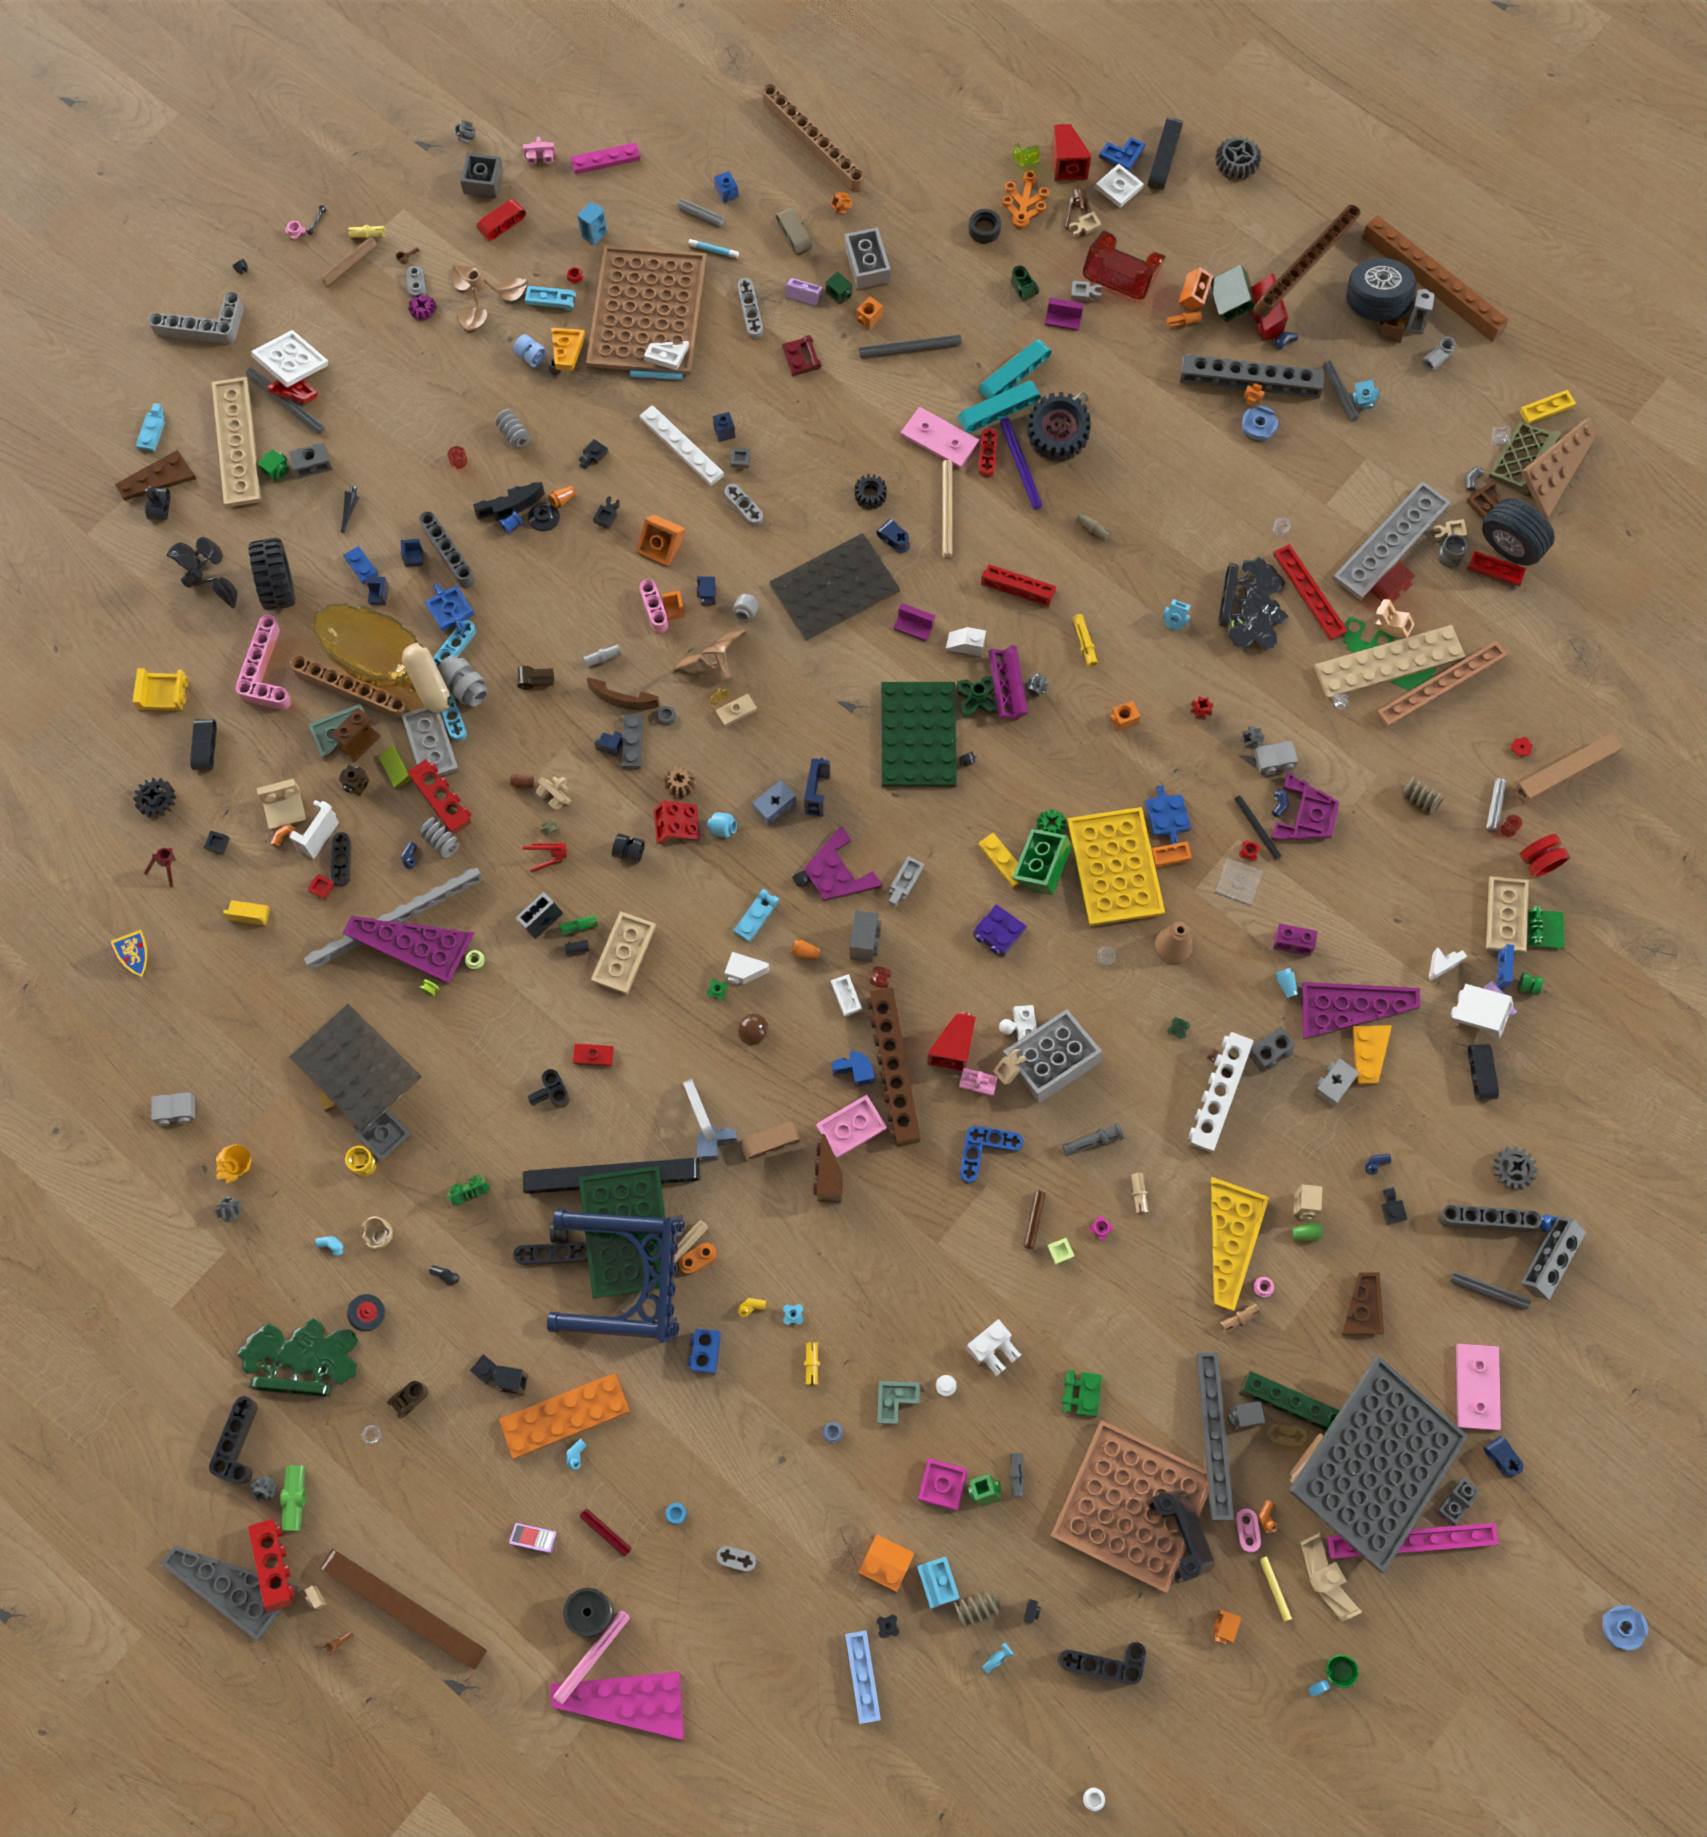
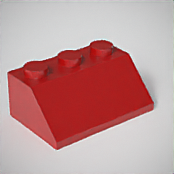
M1274 273L1269 274L1252 286L1256 304L1263 294L1276 282ZM1283 300L1266 317L1258 316L1254 309L1251 311L1252 319L1257 324V334L1261 336L1262 341L1275 339L1281 332H1284L1288 314Z

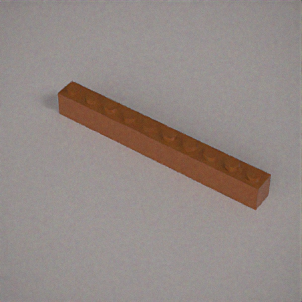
M1379 215L1366 224L1362 235L1365 241L1388 259L1399 261L1410 268L1420 285L1429 290V292L1434 293L1435 297L1491 342L1504 332L1509 322L1507 317Z

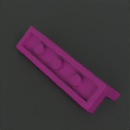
M1010 645L1005 650L991 648L988 652L999 718L1018 720L1028 713L1017 646ZM996 656L1001 657V664L996 660ZM999 671L1004 675V681L999 677ZM1001 688L1007 692V697L1003 695ZM1004 704L1009 708L1010 713L1005 712Z

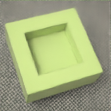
M1067 1238L1047 1246L1055 1265L1074 1258Z

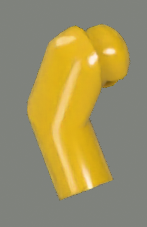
M746 1299L739 1305L737 1309L738 1315L745 1318L755 1309L765 1311L766 1300Z

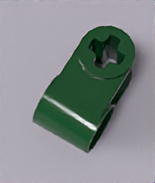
M1021 265L1015 266L1012 270L1011 285L1019 298L1025 301L1027 297L1039 294L1038 285L1032 279L1027 269Z

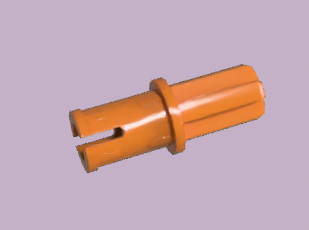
M1201 312L1181 313L1178 316L1168 317L1167 326L1169 328L1182 325L1186 327L1187 324L1200 323L1202 321Z

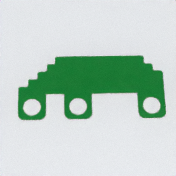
M1349 617L1344 625L1347 632L1342 635L1345 637L1343 641L1348 644L1347 649L1352 653L1380 646L1377 643V638L1380 635L1386 636L1389 640L1388 643L1394 641L1393 636L1383 631H1377L1371 643L1360 639L1359 637L1365 628V623L1354 617ZM1352 621L1358 622L1360 624L1359 631H1351L1348 627L1349 623ZM1437 668L1390 682L1410 691L1412 687L1417 688L1429 681Z

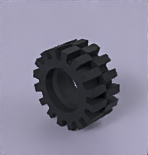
M867 474V478L862 476L861 480H857V484L855 483V500L858 501L859 506L862 504V508L865 509L868 506V510H871V506L877 509L878 505L881 507L883 502L885 503L887 486L884 480L881 481L880 476L876 478L875 474H873V477ZM867 488H875L877 490V494L874 496H867L864 494V490Z

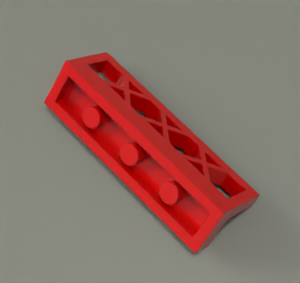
M990 564L983 571L981 585L1047 607H1050L1057 587Z

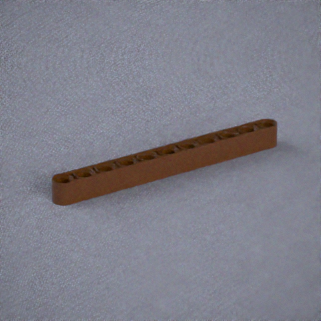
M1348 205L1263 294L1254 307V311L1258 316H1268L1351 228L1361 214L1357 206Z

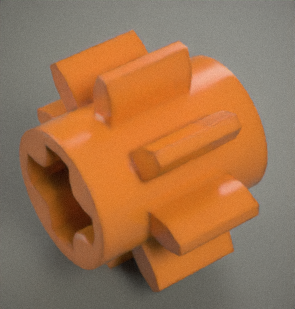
M836 192V195L831 199V207L835 208V213L846 214V211L852 206L848 193Z
M1256 383L1253 384V387L1248 385L1243 396L1244 399H1247V405L1252 407L1255 406V403L1260 405L1265 394L1264 391H1261V385Z

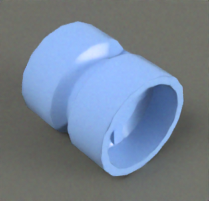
M527 334L520 336L513 346V353L524 359L532 367L540 365L547 352L543 346L537 342L535 343V340Z

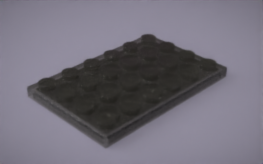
M864 533L769 582L770 587L805 641L900 592L899 586Z
M349 1004L343 1007L289 1057L362 1132L422 1078Z

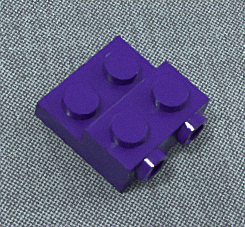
M996 904L974 929L973 935L979 943L988 945L994 954H1000L1004 957L1026 930L1027 925Z

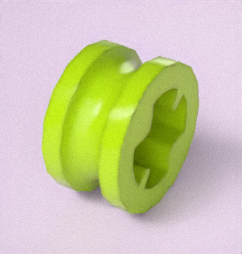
M424 979V985H421L419 989L434 997L435 990H438L439 987L431 981Z

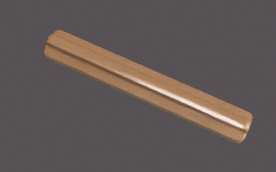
M369 237L321 277L322 282L325 285L332 283L377 245L376 241Z

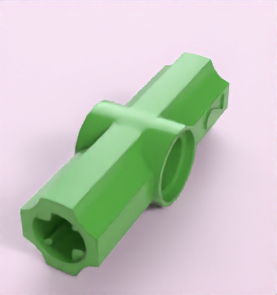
M290 1465L286 1466L285 1486L281 1492L280 1502L283 1508L281 1531L297 1532L301 1531L302 1508L305 1507L306 1490L304 1489L305 1466Z

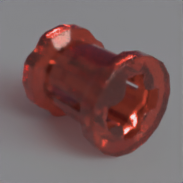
M1509 815L1500 827L1501 833L1506 837H1513L1522 827L1521 818L1517 815Z

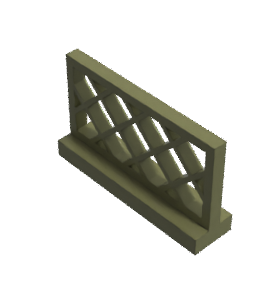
M1520 421L1490 471L1489 477L1522 490V494L1528 496L1530 490L1521 473L1524 469L1520 463L1529 461L1531 464L1534 459L1536 460L1560 440L1562 432L1554 430L1551 433ZM1521 428L1529 430L1530 434L1522 436L1520 433ZM1542 435L1547 437L1546 441L1538 442L1536 437ZM1532 438L1535 444L1526 446L1524 440ZM1520 441L1522 447L1514 449L1512 444ZM1537 448L1539 453L1530 455L1528 450ZM1525 451L1527 457L1518 459L1516 453ZM1513 455L1514 460L1506 462L1504 457ZM1517 464L1519 470L1510 472L1508 466ZM1501 468L1506 470V474L1503 475L1495 472ZM1521 474L1522 482L1515 481L1512 477Z

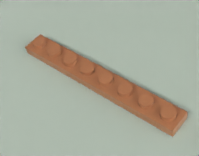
M1496 640L1377 711L1376 715L1385 727L1388 728L1503 660L1508 654Z

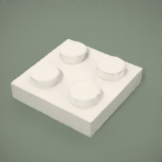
M1118 164L1096 183L1095 188L1121 208L1143 188L1144 183Z

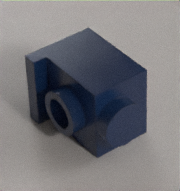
M697 576V598H700V604L703 606L716 605L715 577Z

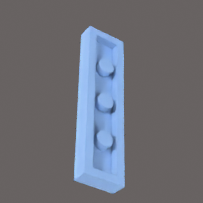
M867 1631L845 1634L859 1724L879 1721L881 1718Z

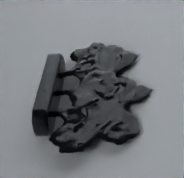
M1260 557L1254 560L1242 561L1241 567L1245 575L1243 578L1238 579L1239 566L1230 562L1225 574L1218 626L1226 628L1229 625L1230 619L1234 618L1237 622L1236 626L1229 630L1228 635L1234 641L1233 644L1235 646L1247 648L1253 641H1256L1264 650L1274 648L1277 645V634L1274 632L1271 624H1281L1289 616L1280 609V605L1276 600L1270 599L1269 594L1279 591L1285 584L1284 579L1277 573L1273 565L1266 564L1265 560ZM1254 577V579H1255L1254 582H1252V583H1245V582H1244V581H1248L1247 578ZM1236 585H1243L1247 591L1245 598L1234 596ZM1233 601L1240 603L1241 613H1232Z

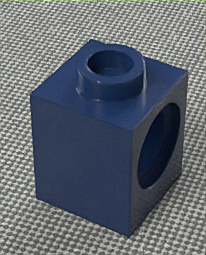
M730 412L712 416L718 442L736 438Z

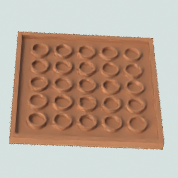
M1101 1420L1050 1537L1167 1593L1174 1578L1173 1573L1177 1571L1180 1563L1179 1559H1182L1186 1548L1174 1516L1171 1515L1163 1518L1162 1514L1158 1511H1149L1146 1501L1163 1493L1184 1490L1189 1494L1199 1518L1209 1494L1207 1471Z

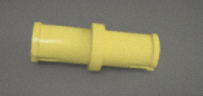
M364 225V227H349L350 239L385 237V234H383L385 233L384 226L369 227V225Z

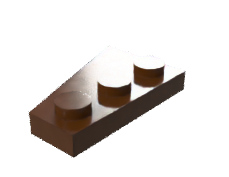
M1360 1272L1357 1277L1342 1335H1383L1384 1324L1380 1272Z

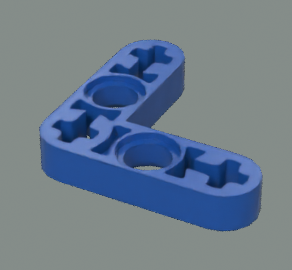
M980 1126L970 1127L966 1133L960 1170L961 1180L967 1184L974 1183L977 1180L982 1147L1017 1152L1023 1146L1022 1136L1016 1132ZM977 1131L979 1136H984V1132H986V1142H982V1137H977V1140H973V1136H970V1134ZM997 1134L1000 1137V1142L997 1144L991 1143L989 1136ZM1004 1136H1007L1006 1140L1008 1141L1017 1138V1142H1020V1144H1016V1147H1013L1011 1142H1006L1005 1146L1002 1145ZM969 1150H975L978 1157L970 1160L967 1158L966 1153ZM969 1164H977V1166L972 1165L971 1172L975 1176H971L968 1179L967 1175L963 1173L968 1171Z

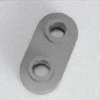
M419 266L409 267L406 271V278L410 296L412 298L413 296L419 297L420 294L425 296L426 285L422 268Z

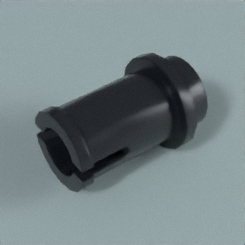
M588 940L573 943L568 941V944H565L567 955L573 956V954L590 952Z

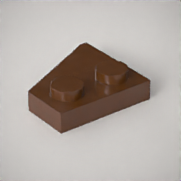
M1494 480L1466 501L1482 519L1501 500L1500 495H1497L1496 482Z

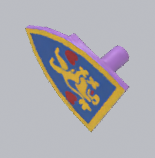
M141 929L109 941L112 951L120 964L130 973L142 977L147 963V946Z

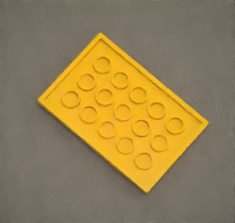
M1142 807L1067 819L1089 926L1165 914Z

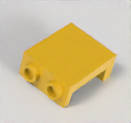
M137 668L133 703L138 710L182 711L183 704L186 703L185 688L188 687V677L182 670H178L177 674L148 673L145 668Z

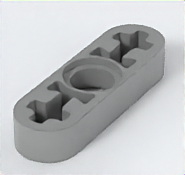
M727 485L724 490L726 500L751 526H760L763 523V512L738 485ZM730 491L733 493L736 491V497L734 494H730ZM747 502L749 506L743 509L739 507V504ZM752 514H753L755 517L758 516V519H756V518H753V519H752Z

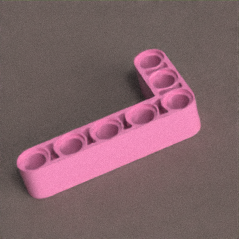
M264 615L258 622L235 689L244 702L286 710L292 704L288 692L282 687L261 683L280 632L275 618L272 615Z

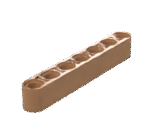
M295 656L290 662L298 678L395 719H403L401 714L409 712L405 701L401 697L304 656ZM402 706L401 709L395 710L396 707Z

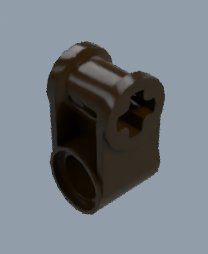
M411 1381L402 1390L394 1394L387 1401V1404L392 1406L398 1413V1418L402 1419L427 1397L428 1388L424 1383ZM420 1386V1394L414 1397V1387Z

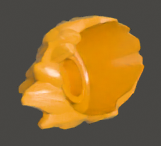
M230 1145L219 1152L216 1158L217 1180L225 1179V1184L237 1180L239 1176H243L244 1173L249 1171L251 1154L244 1145Z

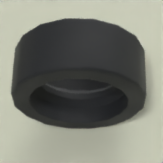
M980 209L971 215L969 219V234L973 240L987 244L999 237L1001 219L995 211ZM979 221H989L995 225V228L992 231L982 232L975 227V224Z

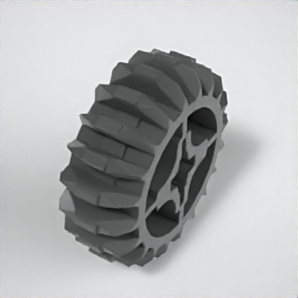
M1233 136L1232 139L1228 137L1226 141H1222L1215 155L1218 171H1222L1223 175L1228 174L1229 178L1231 176L1235 177V180L1238 177L1243 180L1245 176L1249 178L1251 174L1254 175L1261 162V150L1258 149V144L1254 145V140L1248 141V137L1243 139L1242 136L1239 138Z

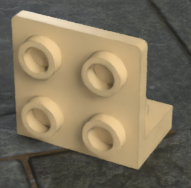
M294 779L257 788L258 796L264 805L270 830L281 828L286 824L306 821L300 789Z

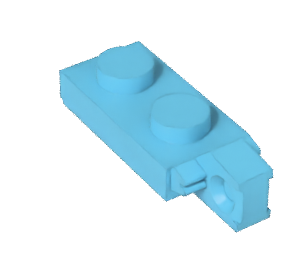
M154 403L151 413H147L136 443L137 449L155 452L165 424L164 415H162L164 409H162L161 404Z

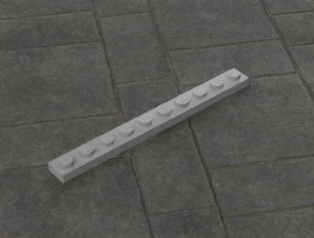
M477 867L475 869H468L463 875L449 879L446 884L432 888L429 893L415 897L412 902L395 908V911L383 914L377 920L403 923L483 881L481 873ZM344 935L342 939L328 943L325 948L319 951H312L304 960L309 968L314 970L358 947L362 943Z

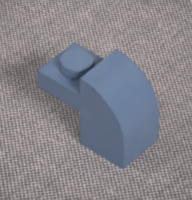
M713 1124L712 1128L716 1138L709 1142L706 1141L701 1131L697 1139L698 1159L700 1161L719 1160L718 1144L737 1143L736 1130L732 1131L731 1128H724L717 1132L716 1124Z

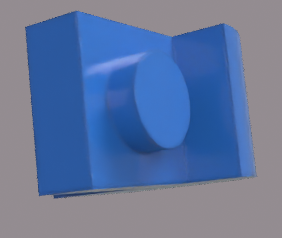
M851 1051L849 1052V1060L839 1058L831 1063L833 1075L852 1072L855 1087L874 1083L872 1064L862 1053Z

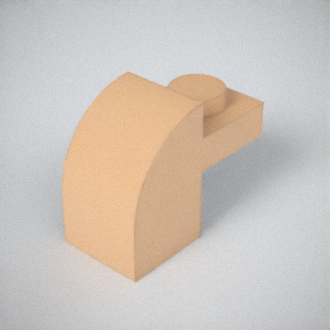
M1383 599L1377 609L1378 620L1376 626L1393 637L1408 638L1415 625L1410 614L1396 611L1390 600Z

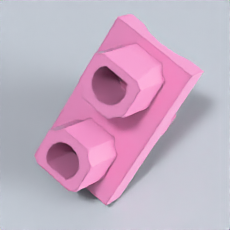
M537 137V142L523 144L525 159H527L529 165L536 164L537 159L543 158V162L546 164L552 163L553 158H556L554 142H541V138Z
M964 1068L959 1088L993 1096L998 1076Z

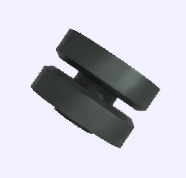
M588 1587L578 1589L565 1602L563 1610L564 1621L569 1630L576 1635L585 1637L598 1636L612 1622V1603L608 1596L600 1590ZM586 1608L591 1609L590 1616L584 1615V1612H587Z

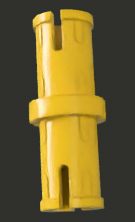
M811 1342L805 1343V1385H811L812 1377L813 1386L818 1385V1367L820 1366V1361H818L819 1343L813 1342V1351H811Z

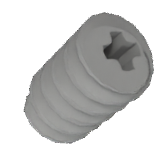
M505 409L497 415L495 425L513 449L522 448L531 441V435L524 429L523 424H520L521 422L517 419L513 410Z
M432 817L422 825L420 836L425 838L426 842L430 843L431 847L435 848L436 852L440 853L443 858H449L458 850L460 843H456L457 837H451L452 833L450 831L446 832L447 828L441 827L442 823L436 822L437 818Z

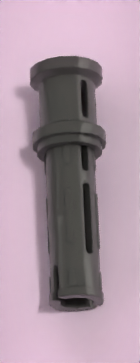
M1115 1123L1110 1128L1104 1130L1101 1128L1097 1133L1062 1144L1065 1155L1069 1156L1100 1144L1106 1146L1108 1142L1117 1139L1123 1140L1124 1137L1120 1125Z

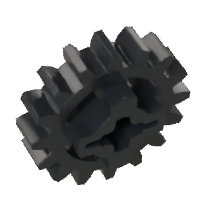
M153 777L151 782L145 780V785L139 784L140 790L134 791L137 795L133 797V800L136 802L135 807L139 809L142 815L145 814L148 818L152 814L155 818H158L160 813L162 816H165L164 811L166 810L171 812L170 805H175L172 799L177 798L174 794V788L168 781L164 782L162 778L157 781Z

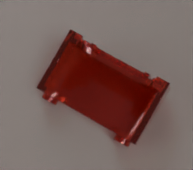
M1103 230L1089 248L1083 267V276L1088 281L1102 285L1138 301L1143 300L1162 268L1166 256L1153 252L1149 254L1146 261H1143L1115 249L1117 244L1116 237Z

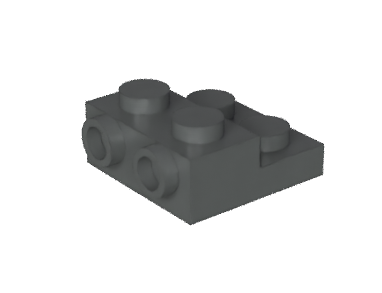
M377 1105L369 1113L371 1117L366 1122L362 1119L354 1127L356 1129L354 1134L383 1161L411 1133L384 1105L381 1108Z

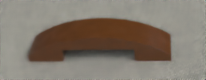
M587 678L589 689L596 696L612 705L632 710L654 709L660 705L659 697L656 695L640 692L637 698L608 690L605 681Z

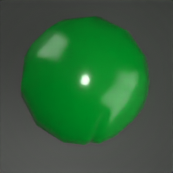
M1336 1654L1327 1662L1326 1674L1333 1685L1339 1688H1349L1357 1682L1359 1668L1352 1657L1346 1654Z

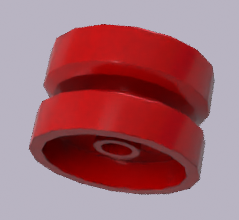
M1557 834L1545 836L1533 842L1519 853L1524 864H1530L1528 871L1533 878L1552 872L1571 858L1566 848H1559L1562 842Z

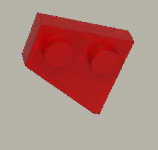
M279 380L267 386L269 393L303 405L314 400L318 395V392L304 380H300L289 387H286Z

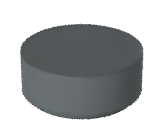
M670 706L661 707L657 712L658 721L663 725H671L676 720L675 710Z

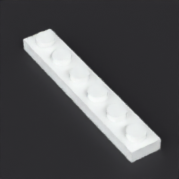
M653 405L639 415L640 420L710 486L714 485L724 476V472Z

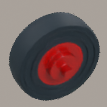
M371 1294L357 1296L351 1301L347 1309V1318L351 1326L363 1332L376 1329L382 1323L385 1316L383 1303L379 1298Z

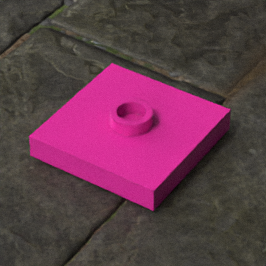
M928 1458L917 1500L958 1511L968 1469Z

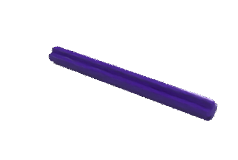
M1008 417L1002 418L1000 425L1032 508L1034 510L1042 508V502L1010 419Z

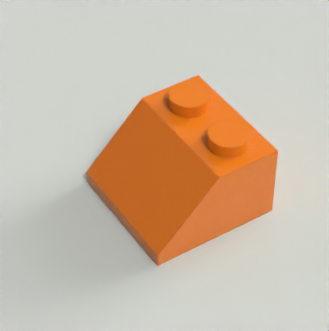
M652 515L645 519L636 552L668 566L682 543L686 528L659 516Z
M876 1534L861 1566L859 1575L897 1593L914 1553Z

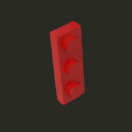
M1475 550L1467 567L1469 570L1520 587L1526 568Z

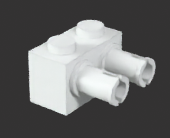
M999 1319L966 1347L977 1363L985 1362L995 1376H998L1000 1371L1002 1372L1006 1369L994 1355L997 1349H1001L1011 1363L1021 1356V1353L1010 1342L1011 1333Z

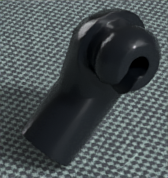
M432 1265L429 1269L430 1275L439 1277L449 1286H453L459 1281L458 1274L452 1273L446 1268Z

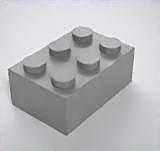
M878 227L844 234V247L857 289L889 283L891 280V269Z

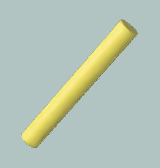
M1267 1556L1259 1559L1284 1622L1292 1619Z

